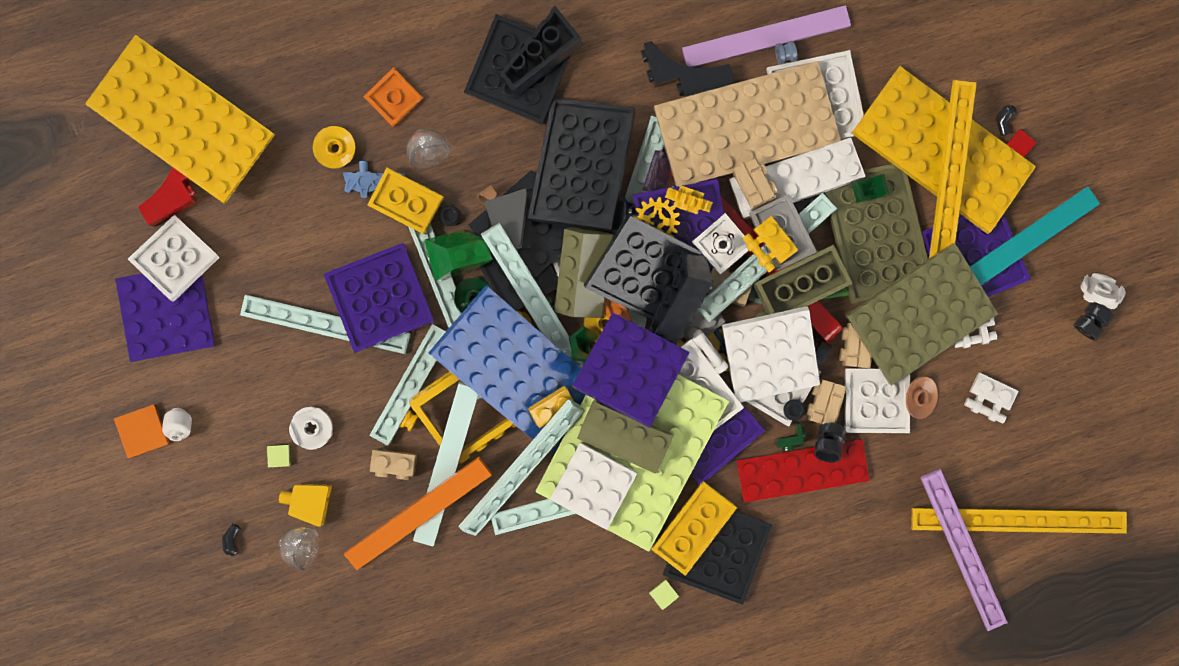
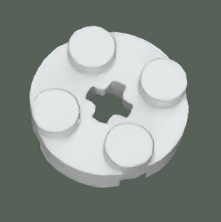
M1093 273L1091 277L1086 275L1081 283V290L1084 293L1083 298L1086 301L1097 302L1110 309H1115L1122 302L1126 292L1122 285L1120 288L1115 285L1116 280L1099 273Z
M303 408L293 416L289 427L290 436L302 448L309 450L320 448L333 435L332 420L328 413L321 408ZM309 422L317 426L314 434L311 431H306V428L309 427Z

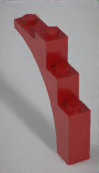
M172 167L161 187L149 199L138 206L139 211L149 226L155 227L198 202L195 198V195H197L195 189L191 184H187L192 180L174 167Z

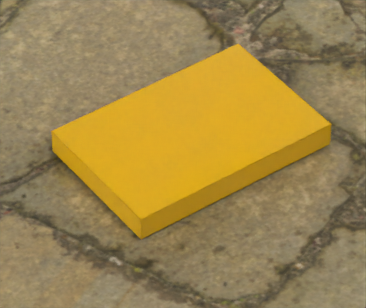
M386 168L367 205L425 235L444 196Z

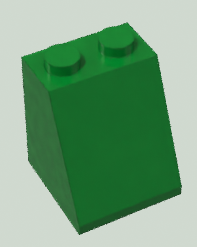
M463 230L423 240L436 281L473 272L492 260L485 240Z

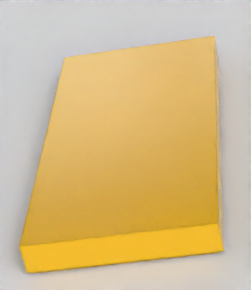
M702 481L651 550L686 576L737 507Z

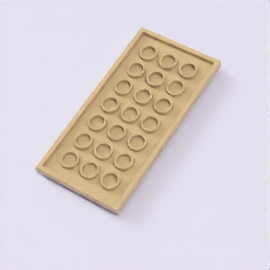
M818 61L654 106L676 187L733 174L734 168L754 158H757L759 163L763 162L765 165L841 141Z

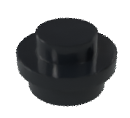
M447 205L441 209L439 218L444 225L451 227L459 223L461 214L457 207Z
M791 399L785 403L783 413L789 420L796 421L803 417L805 407L801 401Z

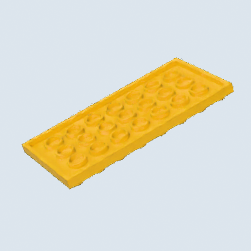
M137 35L132 38L85 103L224 204H226L275 136L270 130Z
M899 66L851 134L935 196L938 195L950 103ZM971 120L959 213L989 234L1036 166L974 120Z

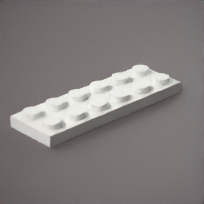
M851 138L766 166L768 172L766 177L769 182H774L778 191L775 193V200L789 194L793 203L851 184L856 180H862L866 177ZM735 177L730 178L729 182L743 220L751 218L749 213L752 210Z

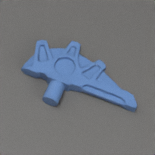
M359 161V172H343L346 181L344 191L350 193L353 189L360 192L361 198H367L368 192L375 191L383 173L368 172V161Z

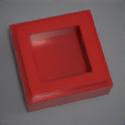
M1019 129L1006 145L1022 157H1025L1037 142Z

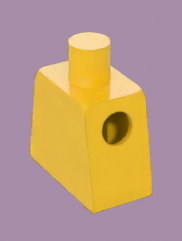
M296 484L293 487V492L281 490L279 503L290 505L288 515L321 527L325 522L332 485Z

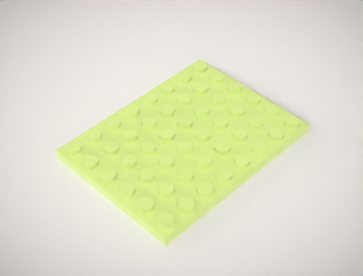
M678 374L652 425L674 434L656 474L577 439L594 400L585 395L581 403L585 411L567 430L535 492L550 499L580 442L638 472L607 530L650 551L729 403L728 399Z

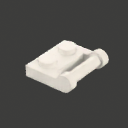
M700 329L693 333L695 337L692 340L700 351L703 350L708 356L706 357L716 372L720 374L725 371L729 366Z

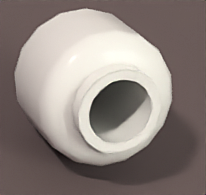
M174 408L168 411L163 419V434L172 441H180L187 438L191 432V415L181 408Z

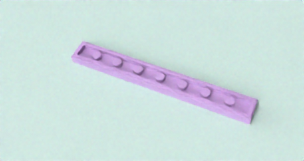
M845 5L683 47L682 52L686 66L695 68L772 48L778 43L783 45L789 41L795 42L849 28L851 23Z
M939 468L921 476L920 479L986 630L990 631L1008 623L941 469Z

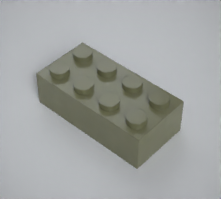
M834 245L754 283L753 286L769 315L806 307L853 283Z

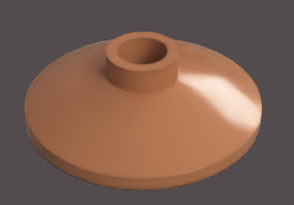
M925 376L918 377L910 384L907 390L906 408L914 418L923 419L928 417L937 404L938 390L931 378Z

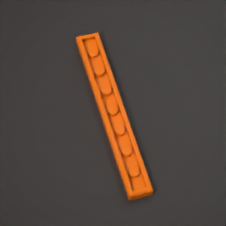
M477 457L346 550L344 556L356 570L360 569L492 476L491 470L480 457Z

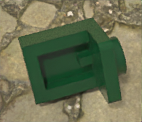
M884 174L856 180L851 183L857 203L889 195Z
M583 326L569 337L573 358L583 363L586 362L591 353L590 343L598 338L596 332Z
M799 422L794 423L796 435L775 438L776 447H782V451L794 450L795 445L804 444L803 439L807 438L805 426L801 427Z

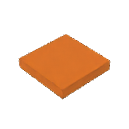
M394 67L363 96L393 128L424 99Z
M156 404L114 418L128 459L170 444L168 437L162 432L163 423Z

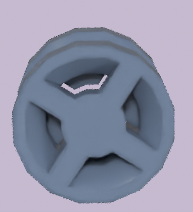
M789 41L784 45L781 43L775 45V55L779 65L787 61H797V49L794 41Z

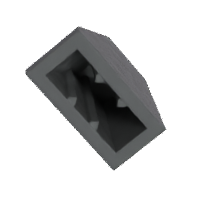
M526 189L484 202L492 227L500 223L517 252L519 248H522L528 204Z

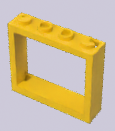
M450 371L409 399L410 406L440 446L443 436L421 405L460 380ZM506 418L462 448L458 462L463 463L470 457L469 454L475 450L477 452L481 451L487 446L488 441L493 438L495 440L505 434L507 428L510 426L514 428L516 425Z

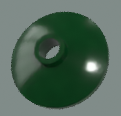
M467 278L461 281L455 288L453 295L457 310L462 314L471 303L469 298H475L485 286L490 288L489 284L479 278Z

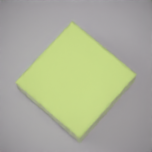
M290 445L267 446L268 467L291 466Z
M666 579L649 592L662 610L679 597Z

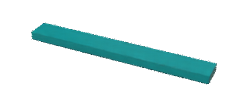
M1085 187L969 267L980 285H982L1094 209L1100 203L1090 188Z

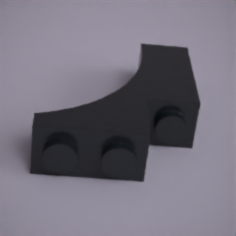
M652 41L644 43V50H641L642 60L644 63L647 62L649 70L646 71L649 83L653 82L654 88L679 81V84H676L679 96L684 98L735 84L729 64L713 68L685 66L665 56Z

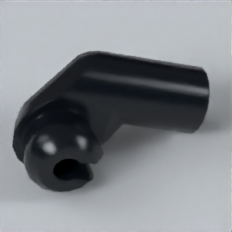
M1005 105L996 116L1000 136L1011 134L1008 122L1017 112L1016 107L1013 105Z

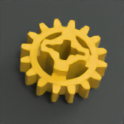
M681 185L679 190L668 188L665 198L675 201L674 207L698 214L699 209L710 212L713 203L703 199L705 193Z
M651 197L649 198V204L644 201L642 202L643 209L636 208V211L640 213L637 217L654 225V222H651V218H654L657 210H659V218L663 219V223H659L658 228H662L664 225L670 226L666 232L671 233L672 231L677 233L674 225H680V222L676 221L675 217H678L680 214L673 212L676 207L668 206V199L662 203L661 197H658L657 202H654ZM655 206L653 213L643 215L648 208ZM662 207L668 210V212L671 215V218H666L664 216V214L662 213Z

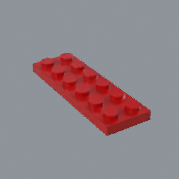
M863 440L845 441L844 445H842L841 460L836 463H828L817 459L814 456L815 447L736 460L743 502L870 481Z

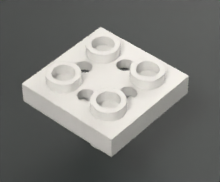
M726 213L692 241L720 274L748 251L746 248L747 244L742 239L744 234ZM717 232L719 236L716 238L717 234H714L713 237V233Z

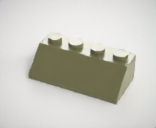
M574 226L564 229L554 312L571 317H604L606 298L586 289L583 284L614 237V234Z
M594 399L577 439L656 474L674 434L654 425L648 428Z

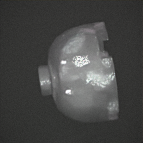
M432 129L417 130L410 137L406 146L410 165L413 166L414 164L417 169L436 166L439 164L437 160L442 157L445 160L450 154V148L445 137Z
M305 526L289 529L279 541L282 560L290 567L303 571L306 570L304 567L312 565L319 549V544H315V537L319 538L318 532Z

